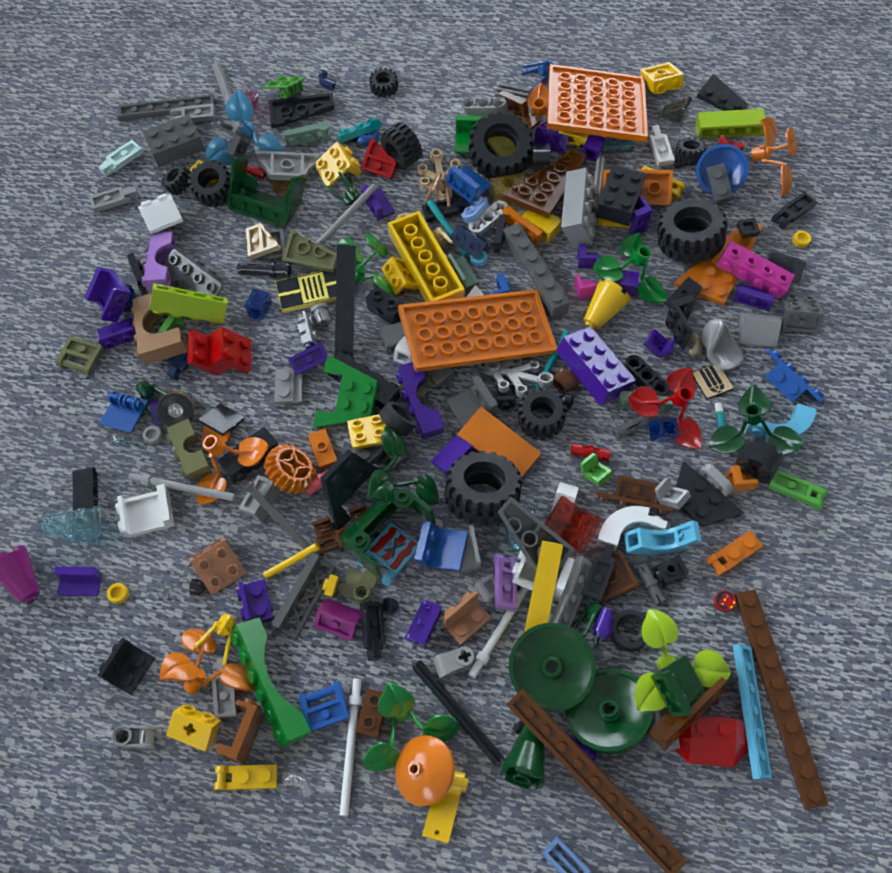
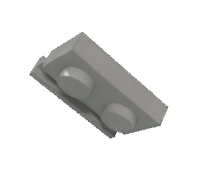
M276 369L275 405L303 404V373L296 376L293 369Z

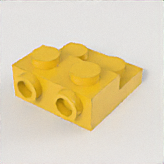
M670 62L640 69V76L644 77L645 81H647V89L653 94L664 93L667 90H676L683 86L684 74Z

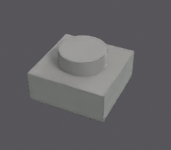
M491 573L474 585L485 602L495 597V577Z

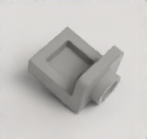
M664 478L655 488L659 503L668 507L680 509L691 497L688 490L672 487L669 478Z

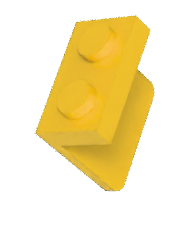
M336 142L315 162V167L326 186H332L340 178L339 171L342 174L349 171L355 176H359L362 173L358 167L360 165L359 162L352 156L353 152L348 146L344 147Z
M379 415L347 421L353 449L382 444L381 435L384 426L387 425Z

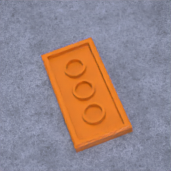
M483 407L476 411L457 434L458 437L473 445L474 450L478 453L479 451H485V453L495 452L498 456H505L507 461H512L515 464V468L519 469L521 477L525 475L541 455L540 451Z

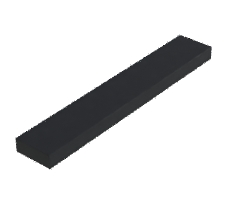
M337 245L335 356L340 351L345 355L349 354L354 357L356 246Z

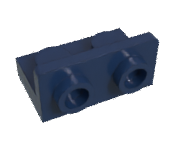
M461 224L456 225L450 236L453 244L476 258L480 256L483 249H486L490 243Z

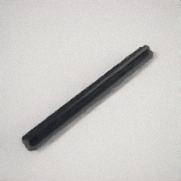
M421 660L416 662L412 668L488 759L495 766L499 765L504 760V756L427 666Z

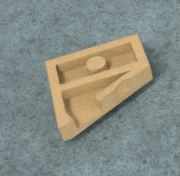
M261 223L246 228L248 257L251 260L281 249L280 245Z

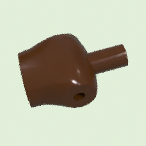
M564 366L553 377V386L562 393L576 389L581 383L572 370Z

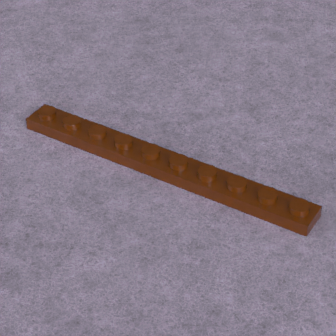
M754 589L736 593L734 595L803 808L806 810L826 806L828 802L757 591Z
M523 688L506 704L665 873H677L687 863V859Z

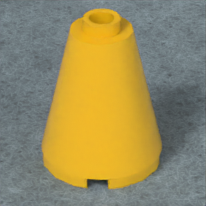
M601 279L583 319L585 327L591 326L593 330H599L630 302L629 294L626 292L624 295L621 292L623 288L608 279H605L603 282Z

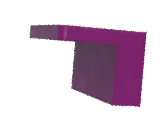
M326 599L317 609L313 627L352 641L355 637L357 625L361 620V611Z

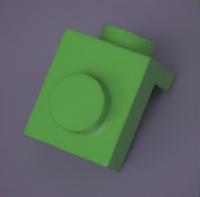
M592 453L580 463L583 476L598 487L613 476L612 470L601 464L595 453Z

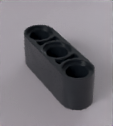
M533 143L532 165H550L549 143Z
M628 356L625 367L636 379L634 384L638 388L650 387L658 396L666 397L669 391L667 382L640 356Z
M95 467L73 470L74 519L76 523L97 520L99 518L97 471Z

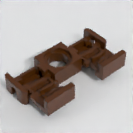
M365 503L348 509L350 517H353L354 521L367 510ZM329 516L312 522L317 535L315 542L320 549L318 551L322 557H324L323 553L337 548L343 550L340 538L350 526L337 531L331 530L330 525L332 523ZM378 530L373 535L376 534V536L378 537Z

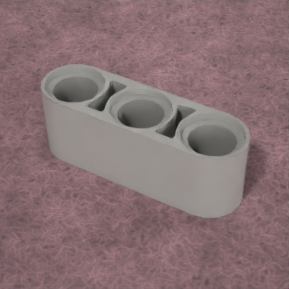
M468 97L462 102L465 114L469 116H488L492 112L497 114V111H503V114L510 112L504 97Z

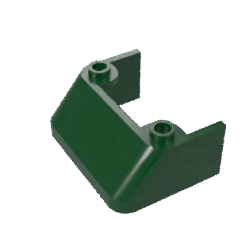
M249 156L233 158L227 195L228 208L231 211L278 227L289 224L302 202L306 175L302 174L292 177L289 191H287L285 199L257 190L256 178L247 173Z
M395 489V497L391 502L386 503L376 500L340 538L343 549L379 580L383 578L379 566L365 552L371 546L370 537L398 509L411 507L425 520L433 524L436 523L433 509L407 489Z

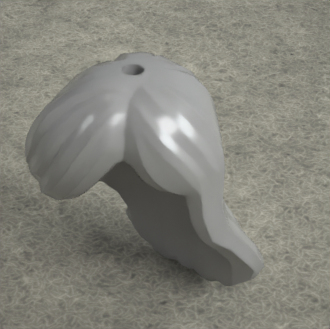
M720 318L709 320L701 333V340L707 348L709 361L717 368V372L735 369L743 362L744 355L742 349L734 341L729 326Z

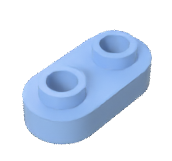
M479 196L469 207L464 209L462 217L465 223L476 221L488 209L489 203L487 198Z

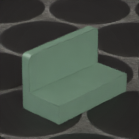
M451 253L448 254V261L465 291L472 289L474 286H479V281L464 256L454 259Z

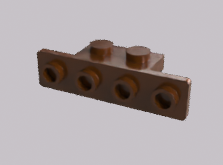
M504 90L499 93V97L505 98L512 116L518 115L521 117V122L525 121L528 124L527 129L533 130L541 123L539 118L529 114L528 104L525 99Z
M618 475L615 494L595 490L594 493L602 501L609 502L611 498L618 500L617 504L629 506V503H634L637 506L657 508V512L668 515L669 511L674 512L675 508L654 503L656 496L655 488L658 486V483Z

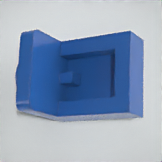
M504 273L497 274L496 285L498 290L493 291L492 294L509 293L511 290L509 279L505 278Z

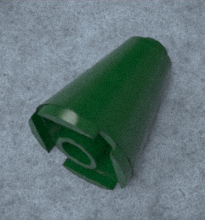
M524 725L501 767L500 776L504 774L505 781L514 786L528 789L529 785H534V790L543 788L545 782V745Z

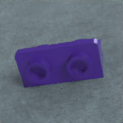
M543 121L536 127L534 143H549L550 150L565 153L569 136L559 134V130L547 129V121Z
M129 318L97 329L100 345L104 349H111L116 345L132 342L134 334H136L133 326L134 320Z
M263 579L244 584L243 581L238 582L239 589L236 592L239 602L242 601L243 608L240 609L242 620L249 621L260 618L261 622L273 620L274 617L266 580Z

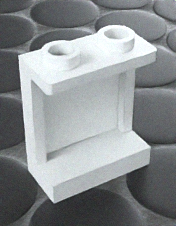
M164 484L156 486L157 491L127 499L117 496L118 503L115 504L117 514L120 515L118 528L127 538L175 526L170 493Z
M520 550L518 558L521 561L520 563L516 562L511 573L515 574L512 583L532 591L536 571L531 567ZM569 557L558 570L553 600L559 601L575 559Z

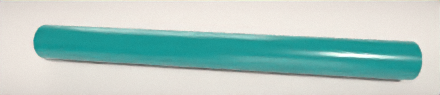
M429 200L427 205L450 237L453 232L452 227L434 201ZM456 246L462 256L466 257L469 255L468 252Z
M564 330V331H563V333H562V335H561L559 341H558L557 344H556V345H557V348H558V346H559V344H560L562 338H563L564 336H567V335L571 334L570 331H568V330ZM557 352L550 355L541 373H550L559 356ZM535 383L533 389L539 388L540 390L541 387L539 386V384Z

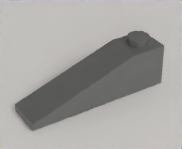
M510 496L498 511L509 532L535 571L542 540L563 544L559 569L574 552L575 549L513 497Z

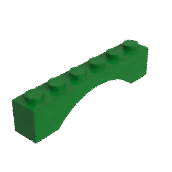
M260 618L236 624L231 633V641L238 649L239 659L245 665L249 682L254 685L256 698L264 709L265 719L273 729L274 740L283 749L303 741L310 734L311 730L303 713L284 700L269 679L264 659L267 633Z

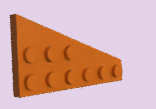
M757 223L759 230L761 231L763 225ZM736 228L726 237L725 245L718 255L714 258L710 257V260L706 262L700 261V263L695 264L674 283V286L679 288L690 277L703 287L697 296L724 307L738 277L722 270L716 264L730 241L751 251L758 236L741 239L738 228Z

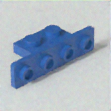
M769 348L765 350L778 363L765 377L792 403L805 391L810 392L821 404L825 402L822 398L824 394L817 388L812 389L808 386L810 381L803 375L799 377L794 373L796 368L789 362L785 364L780 360L783 357L775 349L773 351Z

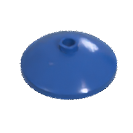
M719 144L709 148L701 155L696 167V176L698 183L706 192L712 194L707 168L721 163L725 165L732 193L743 186L748 177L749 163L746 155L738 147L730 144Z

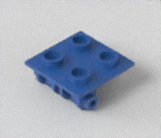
M118 392L108 393L106 398L109 400L110 405L99 424L132 433L148 400Z

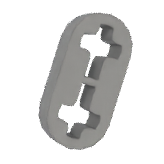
M707 463L699 470L700 475L724 496H728L734 490L732 483L713 465Z

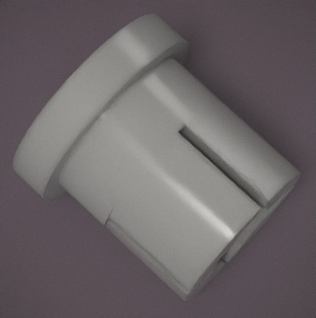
M326 303L316 304L310 309L319 327L331 323L328 313L329 308Z

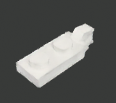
M659 125L652 126L649 142L657 167L673 165L675 159L667 134H661Z

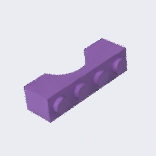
M173 232L153 233L148 241L147 262L144 264L145 274L142 276V285L146 287L148 294L152 293L153 283L171 287V277L168 268L161 264L167 260L170 252L176 249Z

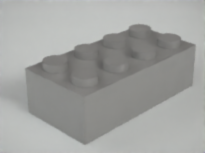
M587 168L566 172L561 228L572 248H577L578 244L593 245V237L596 235L594 223L597 222L595 209L598 206L596 196H598L599 191L597 185H594L593 176L589 174Z

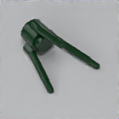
M339 171V176L348 188L344 193L345 198L326 185L324 188L342 200L346 205H352L361 195L351 176H348L349 184Z
M140 381L136 384V391L140 395V399L147 400L152 398L154 391L163 396L169 395L155 384L150 385L148 381ZM147 403L145 408L150 419L153 421L152 411Z
M592 602L589 608L585 607L583 613L571 628L575 630L586 617L588 624L582 634L583 637H586L603 606ZM595 636L594 648L598 647L600 637Z

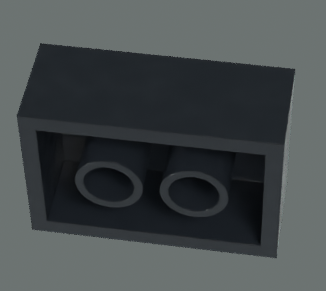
M612 165L598 202L596 217L629 226L633 211L636 209L638 197L641 195L646 173Z

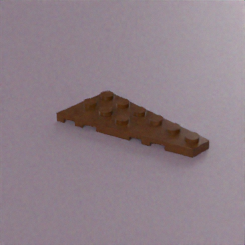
M574 149L570 150L555 163L551 162L547 168H542L526 178L522 184L513 186L511 191L502 193L501 199L549 219L564 195L566 172L581 169L588 155Z

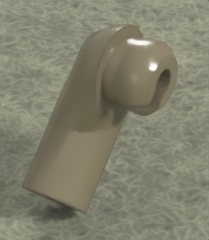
M694 332L690 335L693 348L688 351L692 358H695L697 355L700 356L704 349L702 340L697 332Z

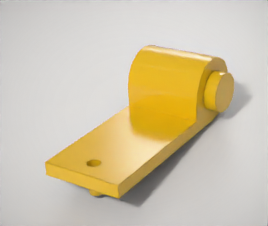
M455 770L454 779L448 793L439 802L430 805L422 837L449 844L461 792L466 793L469 779L465 778L466 773Z

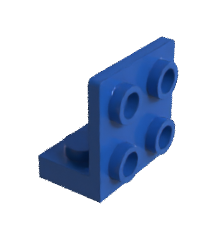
M453 165L449 169L445 181L449 187L469 203H472L491 187V184L468 166L459 169Z
M423 521L414 560L427 568L460 571L469 533L467 531L439 529L432 522Z

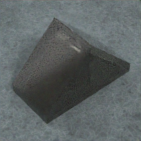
M687 97L664 105L658 117L682 126L688 115L692 98Z

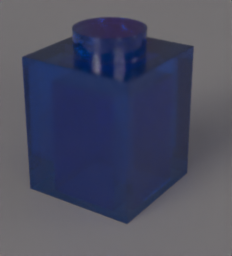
M253 289L244 306L251 318L264 320L273 302L270 293Z
M659 418L648 423L651 442L669 441L679 437L677 418Z

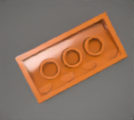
M604 170L603 172V189L609 176L610 170ZM636 170L646 173L640 196H643L649 205L670 206L673 170Z

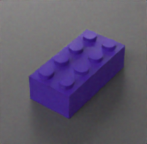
M591 326L564 336L556 350L558 355L600 406L619 398L622 391H629L636 381Z

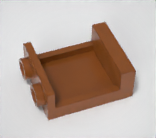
M247 698L244 701L237 700L235 703L245 714L232 746L229 747L219 743L215 751L222 757L243 765L246 764L264 718V713L260 710L261 706L256 705L257 702Z

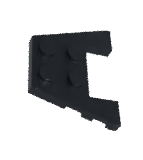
M347 450L320 477L325 499L329 503V514L333 518L332 526L336 530H340L351 519L342 505L368 478L370 479L375 470L379 469L350 450Z

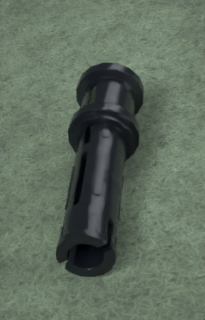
M238 262L237 264L238 274L269 275L272 278L278 276L286 277V279L291 278L292 274L290 263L283 265L276 264V262L270 264Z

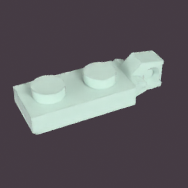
M130 140L106 156L104 163L99 166L101 173L106 177L118 171L143 154V149L133 140Z

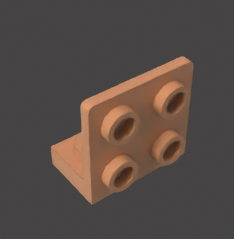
M224 537L189 558V562L211 595H214L246 574L244 567Z
M476 590L471 594L467 592L462 596L461 602L457 606H451L444 612V628L460 646L492 619L478 603V593Z

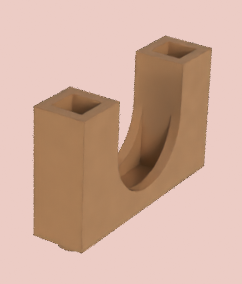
M151 293L132 299L133 307H131L135 319L133 326L136 330V334H134V339L137 343L136 354L146 365L188 352L186 337L179 327L162 333H150L152 325L159 318L169 315V313L157 314L153 310H149Z

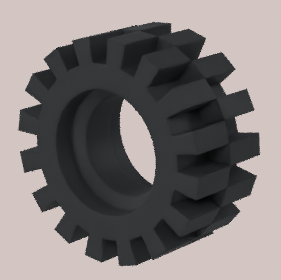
M379 68V71L376 69L369 76L370 89L375 96L378 94V97H381V95H383V98H386V95L390 97L391 93L394 95L395 91L398 90V76L395 71L392 72V69L387 70V68H384L382 70V68ZM382 81L388 82L386 84H380V82Z
M688 137V139L683 138V140L680 139L676 143L675 159H678V162L682 161V164L688 163V165H691L693 163L695 165L706 151L707 143L700 138L697 140V137H694V139H691V137Z
M176 163L175 166H171L170 170H167V174L164 173L161 184L173 196H177L178 193L182 194V191L185 192L186 187L189 188V174L192 172L184 164Z

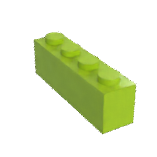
M764 109L698 112L695 121L697 138L763 135L764 129L759 120L766 118Z
M153 283L149 310H153L157 314L169 313L177 318L184 316L194 321L205 320L210 324L218 325L219 323H224L228 303L227 298Z

